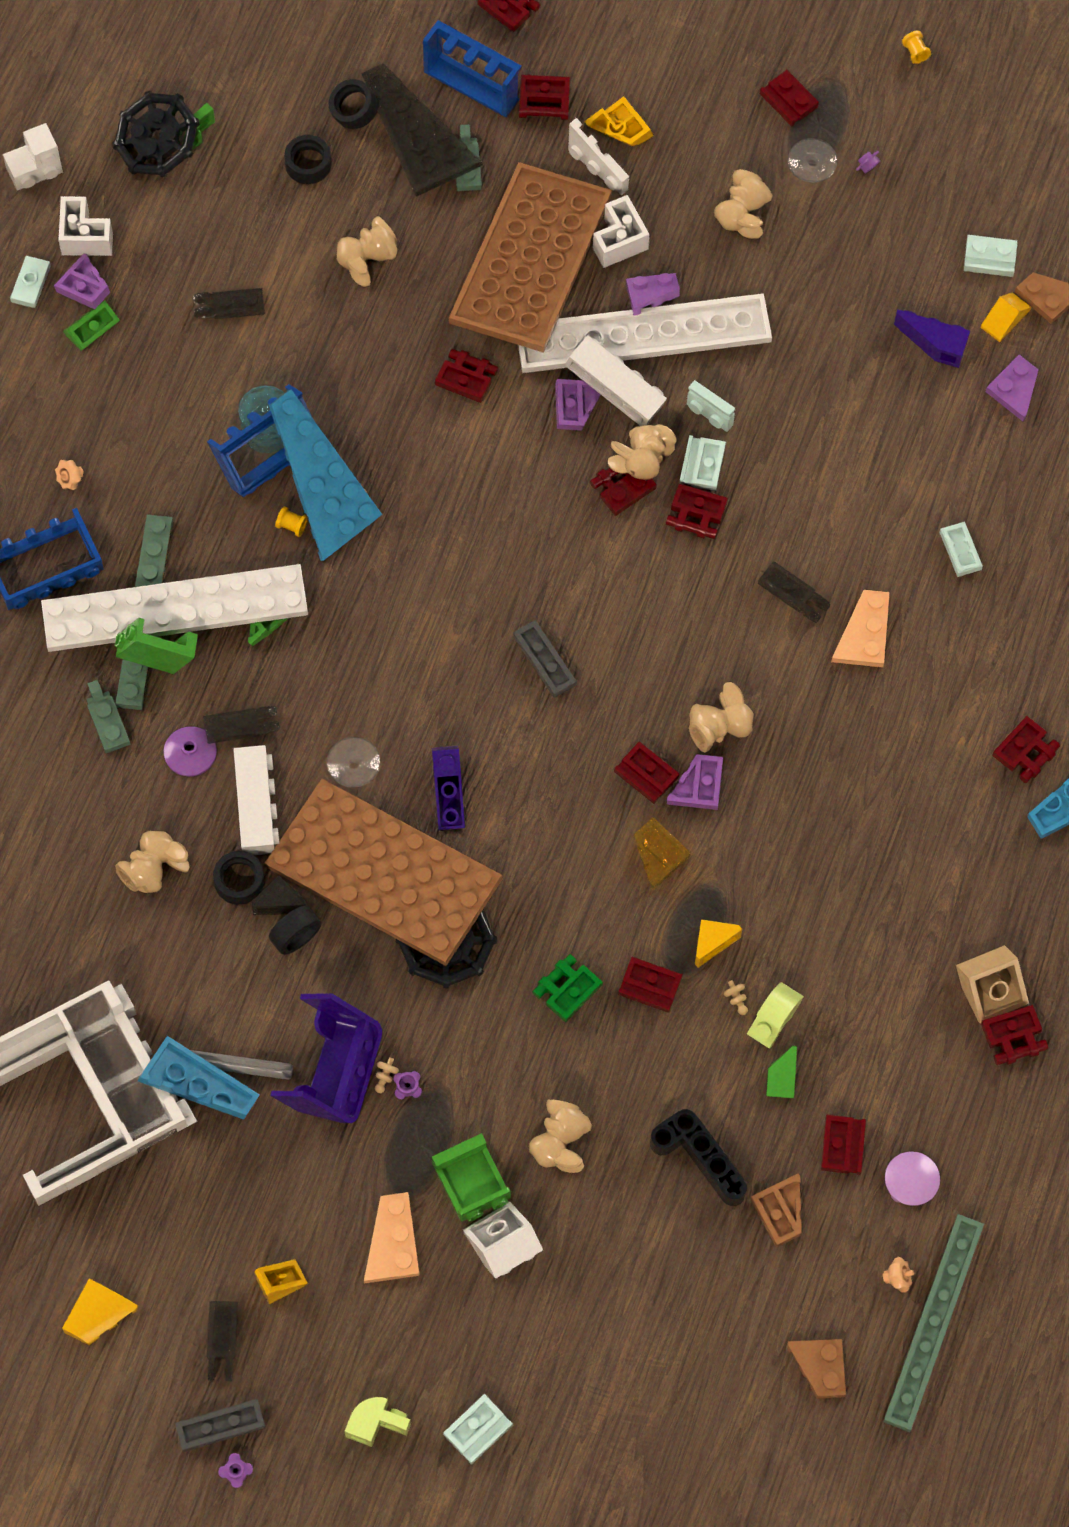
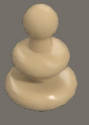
M733 980L728 982L730 988L724 991V996L729 997L732 995L731 1005L737 1004L738 1013L746 1015L748 1008L744 1005L743 1001L747 997L745 994L740 995V992L745 989V985L739 984L735 986Z
M389 1057L387 1063L381 1061L377 1063V1067L383 1069L382 1073H376V1078L380 1079L379 1083L375 1086L377 1093H383L385 1091V1083L392 1082L393 1078L389 1076L390 1073L398 1074L399 1072L397 1067L392 1066L393 1058Z

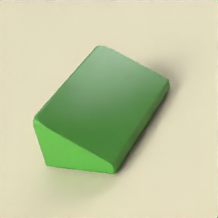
M104 300L96 309H90L67 327L63 333L82 351L118 323L120 319Z

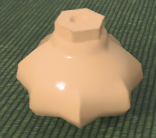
M60 460L58 467L55 469L56 481L61 484L64 490H75L84 473L81 466H76L73 460Z
M897 1257L893 1260L889 1269L884 1271L883 1279L886 1284H891L900 1292H907L909 1286L912 1285L911 1276L914 1275V1271L910 1270L908 1261Z

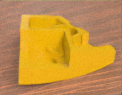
M624 96L606 110L601 108L585 121L588 127L630 146L641 144L654 136L650 128Z
M89 1279L62 1329L65 1334L90 1345L99 1339L102 1333L117 1326V1322L128 1314L136 1312L138 1305Z

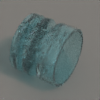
M263 385L255 387L244 394L239 403L238 410L241 431L250 425L247 418L249 413L256 412L261 416L265 415L263 413L270 411L267 403L268 400L274 397L278 399L284 392L274 386ZM275 423L247 442L250 448L263 453H272L284 448Z

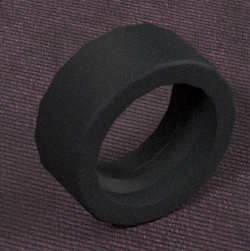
M357 79L341 82L332 90L329 97L331 115L339 124L348 129H359L366 126L375 117L378 109V100L375 93L367 84ZM357 92L363 93L366 97L363 108L352 116H344L341 113V105L346 97Z
M309 134L301 135L292 139L286 146L284 152L286 172L296 182L314 184L323 180L329 174L332 165L330 147L320 137ZM303 150H313L320 153L323 160L315 168L303 169L294 164L293 158Z
M233 851L227 853L218 860L213 871L214 886L217 893L226 902L235 905L247 904L255 900L262 892L265 884L263 867L260 861L248 852ZM235 864L248 865L254 872L255 879L253 885L244 891L235 892L229 890L223 882V875L227 868Z
M309 906L298 907L275 924L269 933V940L281 954H290L300 949L316 935L321 927V921Z

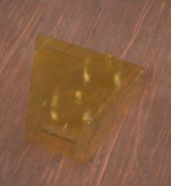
M654 817L634 834L638 852L653 890L690 857L691 853Z

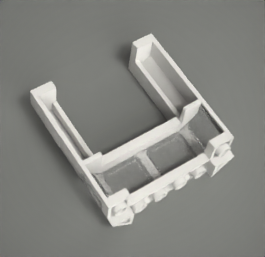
M107 981L0 1037V1086L69 1050L114 1134L109 1139L37 1177L33 1170L24 1174L23 1177L38 1206L197 1122L185 1098L178 1101L177 1096L138 1082L140 1075L151 1061L149 1056L153 1055L146 1040L141 1042L137 1036L140 1029L133 1018L136 1015L135 1008L122 984L113 988L110 981Z

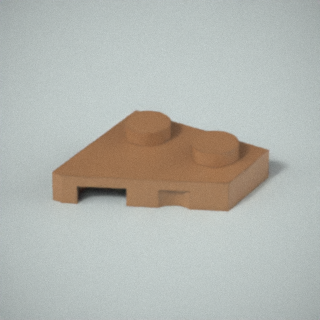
M1033 272L1015 289V293L1050 324L1069 309V283Z
M799 1174L751 1196V1201L776 1248L801 1236Z
M842 1339L787 1342L789 1352L793 1354L800 1371L810 1383V1388L816 1398H841L846 1396Z

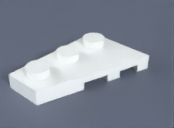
M577 118L569 124L568 150L571 156L576 160H581L593 175H598L602 178L609 189L616 190L620 195L624 194L628 190L629 176L609 154L603 155L597 145L598 141L592 135L587 137L580 129L582 123Z

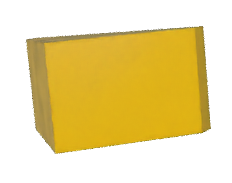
M1013 292L1000 296L980 328L1001 342L1032 307Z
M701 920L695 958L697 968L739 940L742 928L735 924Z
M295 1259L260 1267L255 1270L257 1282L269 1304L308 1284Z

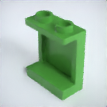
M137 618L122 632H119L115 639L117 658L174 674L194 659L198 634L188 631L177 641H168L143 633L144 619Z
M482 1133L432 1156V1165L461 1222L466 1219L469 1222L474 1221L483 1215V1211L489 1208H493V1210L505 1206L508 1203V1199L511 1198V1191L509 1187H506L487 1149V1143Z

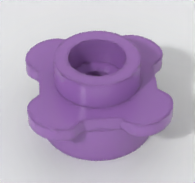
M878 150L873 154L867 152L858 160L860 165L856 170L862 169L866 174L880 162L876 156L879 153Z
M416 1071L395 1074L393 1078L397 1087L395 1096L398 1099H404L408 1096L418 1098L422 1094L418 1083L420 1074ZM409 1083L410 1087H405V1084Z
M237 1453L231 1454L226 1465L219 1468L220 1477L227 1478L234 1488L241 1487L247 1475L253 1472L252 1465L242 1461ZM238 1468L239 1471L234 1473L233 1469Z

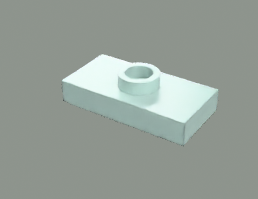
M30 256L25 257L10 297L12 303L32 308L36 307L51 267L50 261Z
M965 522L941 528L940 535L957 577L982 570V563Z

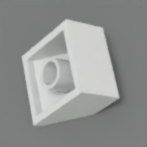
M511 1202L463 1229L484 1266L495 1279L509 1273L511 1269L524 1261L532 1259L543 1250L532 1225Z

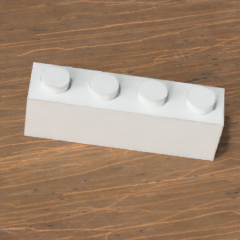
M588 335L569 356L565 364L568 369L640 426L648 425L667 399L659 388L648 384L639 372L628 368L619 356L609 353L604 349L603 344L599 340L592 339Z
M265 745L234 748L242 851L251 853L253 856L271 854L275 848L274 844H279L278 828H273L272 822L273 819H277L276 803L271 804L270 795L275 794L274 779H269L268 770H273L272 754H267Z

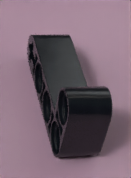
M682 1109L652 1130L650 1147L655 1154L667 1155L682 1145L725 1204L737 1206L744 1201L747 1191L745 1180L693 1111ZM687 1120L692 1124V1127L688 1130L681 1129L678 1126V1122ZM665 1135L669 1138L670 1142L666 1145H661L656 1142L655 1138ZM704 1142L707 1144L708 1149L700 1152L695 1149L694 1144ZM720 1164L724 1167L725 1171L716 1174L710 1169V1166ZM729 1187L733 1190L738 1188V1195L735 1192L729 1193Z

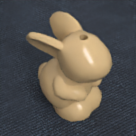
M739 169L734 171L732 175L733 186L730 188V200L720 202L714 209L715 217L725 230L738 231L746 238L758 239L763 235V230L760 227L763 225V221L748 212L759 209L765 203L771 201L772 193L757 174Z
M379 216L372 220L371 230L363 228L360 231V239L343 237L337 243L338 263L348 269L354 281L363 287L371 284L370 273L365 262L367 259L376 261L393 260L397 255L396 236L388 224Z
M659 424L655 426L642 425L633 428L629 432L631 448L616 441L611 442V448L619 455L609 457L608 466L615 472L629 473L634 478L647 480L656 477L659 473V463L663 460L662 456H669L673 453L676 437L667 426Z
M732 682L725 683L723 692L719 695L720 703L724 710L710 705L695 704L691 708L689 732L696 746L704 753L711 749L715 741L718 743L722 742L727 732L738 738L747 737L752 732L754 714L744 704V696L740 688Z
M147 831L143 833L140 839L141 851H133L130 854L132 859L130 862L119 861L115 865L116 873L120 880L133 892L141 891L143 893L158 892L161 889L162 863L166 862L171 867L182 872H188L190 868L187 861L188 852L185 847L179 842L173 841L171 836L164 831Z
M547 1100V1111L551 1115L550 1118L547 1117L544 1120L547 1131L532 1138L529 1143V1152L534 1156L538 1164L543 1167L556 1166L568 1173H578L584 1168L582 1158L577 1153L566 1149V1145L578 1140L583 1134L589 1132L592 1124L589 1118L579 1110L578 1106L559 1100Z

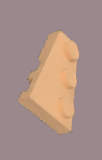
M863 590L831 662L874 667L884 666L889 592Z
M408 1192L380 1197L364 1283L419 1276Z

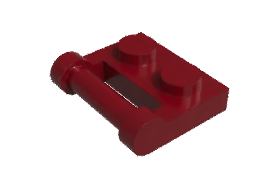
M521 75L519 118L546 116L561 117V120H568L570 77ZM527 101L561 103V107L527 106Z

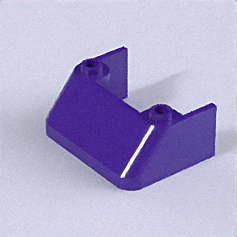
M301 994L300 999L317 1009L314 1020L315 1029L319 1035L325 1038L311 1087L308 1085H298L293 1091H272L270 1096L301 1113L339 1123H353L359 1116L381 1042V1025L377 1020L334 994Z

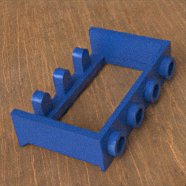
M439 20L435 23L423 39L424 73L507 118L520 100L518 98V73L521 65ZM442 38L446 40L443 44V52L445 54H451L456 46L467 51L464 55L465 65L442 53ZM477 58H480L488 63L485 67V75L487 77L494 76L498 69L509 75L500 85L467 66H471Z
M290 384L285 386L287 391L292 389L294 394L297 396V398L300 400L302 405L305 407V409L312 417L302 397L303 393L294 388L293 386H291ZM274 397L269 399L267 402L268 405L274 402L277 398ZM271 411L263 416L256 412L249 413L247 418L250 425L242 431L235 426L229 427L226 432L230 439L222 445H219L212 439L207 441L231 489L242 497L253 493L257 487L267 480L274 478L278 472L290 465L285 455V448H282L240 478L229 457L231 453L274 424Z
M77 508L72 509L74 517L60 523L58 518H54L49 521L50 528L36 533L34 528H30L25 531V539L12 543L11 539L7 538L1 542L0 563L78 530L92 559L11 595H8L0 578V593L8 610L13 608L20 609L31 600L46 598L52 594V591L59 588H69L76 581L85 577H95L101 570H104L102 559Z

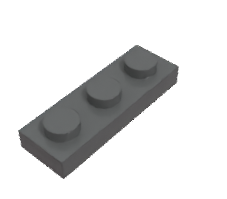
M536 620L513 632L514 639L554 698L576 686L577 681Z
M258 1399L175 1423L183 1452L266 1428Z

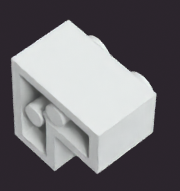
M46 123L24 131L23 135L26 145L3 154L6 169L17 191L23 188H30L35 183L45 179H53L58 174L63 173L58 147Z
M628 195L605 204L604 220L608 227L593 233V250L603 268L648 250L650 235Z
M61 196L59 244L62 255H83L84 253L87 256H112L113 232L110 219L89 218L86 197Z

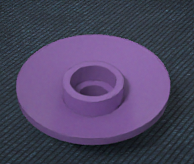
M183 727L176 730L169 736L164 746V758L167 765L172 771L182 776L192 777L206 772L216 759L217 748L214 739L207 731L198 727ZM187 745H193L194 749L191 751H186L185 747Z

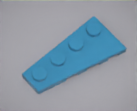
M1069 778L1027 816L1041 839L1069 825Z
M169 1036L165 1038L138 1079V1082L241 1119H245L260 1095Z

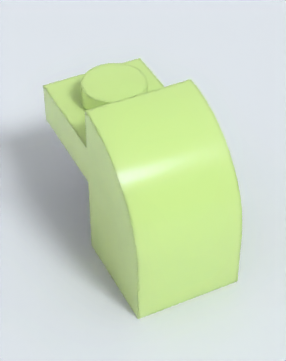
M782 982L778 984L756 1014L757 1017L747 1035L770 1049L784 1025L794 1015L804 996Z
M373 1397L364 1400L353 1410L345 1429V1437L372 1447L380 1426L407 1436L411 1423L410 1419L406 1418L407 1414L397 1409H391L390 1412L386 1411L388 1399Z

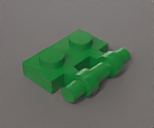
M571 954L564 960L560 959L554 965L555 969L547 977L543 976L538 981V986L532 991L538 999L545 993H549L551 997L546 1001V1006L565 1023L603 985V982L585 965L574 971L571 967L577 960ZM562 976L568 978L560 988L555 985Z

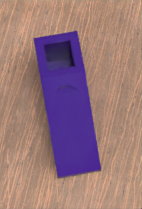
M897 309L894 325L934 361L957 368L960 367L970 330H966L959 325L942 323L936 318H925L916 315L912 311Z
M458 746L432 748L438 830L465 828Z

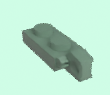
M470 124L460 125V139H454L457 191L482 190L477 138L470 137Z
M98 680L87 683L92 696L86 699L88 710L105 753L131 745L109 691L102 693Z

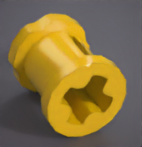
M921 31L910 32L902 39V44L908 48L911 54V61L914 64H919L931 56L930 48L926 47L922 40L923 35Z
M284 506L277 516L275 527L278 529L285 528L294 532L295 536L301 537L307 526L308 517L305 514L300 516L289 511L288 507Z

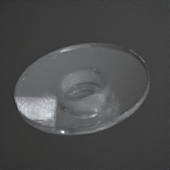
M808 138L797 142L791 148L788 155V165L791 172L800 180L810 183L821 182L828 179L836 170L837 155L832 146L827 142ZM809 163H813V164H815L816 166H810V165H808V164H809Z
M348 737L338 741L331 748L327 757V767L332 778L339 784L347 787H360L375 778L380 767V757L375 746L368 740L359 737ZM355 762L359 766L356 769H351L349 765Z

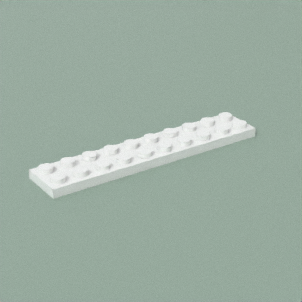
M763 293L654 308H641V314L633 316L632 310L560 318L556 323L544 353L518 345L522 373L567 368L565 364L569 356L587 335L592 339L599 340L603 344L604 349L612 355L619 356L623 361L770 343L772 335Z
M301 564L41 600L48 652L115 643L117 634L122 632L137 618L144 619L143 633L158 637L186 633L188 631L193 632L308 615Z

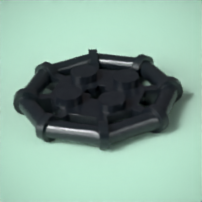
M147 91L143 97L125 111H120L116 138L112 146L127 165L129 173L133 175L137 173L160 175L163 178L185 159L192 157L196 130L200 123L199 119L195 118L184 102L182 95L178 93L175 95L159 94ZM155 103L169 104L170 107L168 110L156 108ZM148 105L149 111L137 120L133 118L134 115ZM178 110L185 119L183 123H179L175 118ZM130 122L131 124H133V126L131 127V138L126 139L128 125ZM156 130H162L159 133V139L152 138V135ZM184 131H186L183 146H181L179 137L180 135L182 136V133ZM127 148H136L139 153L136 159L133 158ZM175 151H179L177 154H175L173 157H171L169 160L165 162V159L168 158L171 154H173ZM150 158L156 159L158 162L157 165L144 163L147 159L150 160Z
M482 910L476 920L482 936H474L471 928L447 966L423 954V958L417 961L412 947L396 939V943L399 944L409 967L408 972L412 976L417 975L442 985L443 988H449L450 985L476 975L481 976L484 973L483 968L493 945L497 944V936L493 934L484 911ZM474 945H482L476 960L473 961L469 956ZM430 963L443 969V974L424 966ZM465 963L468 966L449 974V969L453 968V965Z

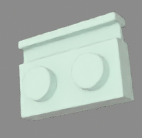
M968 235L964 271L1013 277L1017 241Z
M694 380L688 387L690 391L687 396V405L694 413L701 414L709 419V422L714 427L722 428L728 432L734 423L735 413L733 412L735 407Z
M689 435L680 484H688L691 487L716 491L726 442L702 437L698 439Z
M484 1394L443 1432V1435L472 1465L513 1426V1423Z

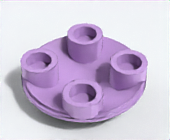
M904 1152L894 1157L888 1164L885 1172V1184L894 1201L916 1206L933 1199L940 1185V1174L936 1164L928 1156L918 1152Z

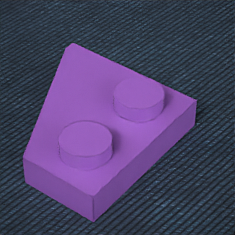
M84 253L54 285L57 293L93 309H96L110 293L107 284L100 277L97 269L93 267L87 254Z
M663 273L654 276H638L626 279L633 316L641 314V308L651 304L654 308L661 305L664 301L680 296L676 273Z
M1018 355L988 385L986 393L1021 421H1024L1038 369L1021 355Z
M557 379L555 383L557 429L582 430L601 394L583 380Z
M697 754L690 763L688 770L679 779V783L673 792L668 795L667 804L718 810L723 757Z

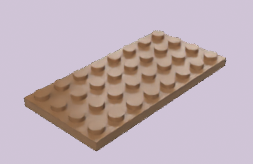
M519 162L449 316V324L544 353L592 243L593 233L597 231L604 215L605 204L609 203L612 190Z
M324 779L320 780L279 841V844L276 845L264 863L267 869L447 966L503 879L502 875Z

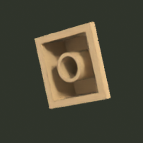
M1005 945L956 965L961 987L980 1024L982 1020L1008 1013L1029 1004L1018 958Z

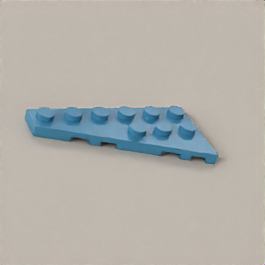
M290 389L272 402L269 408L278 434L281 436L285 455L290 463L293 472L292 476L304 512L307 514L313 539H315L319 550L320 560L324 561L379 518L382 513L292 389Z

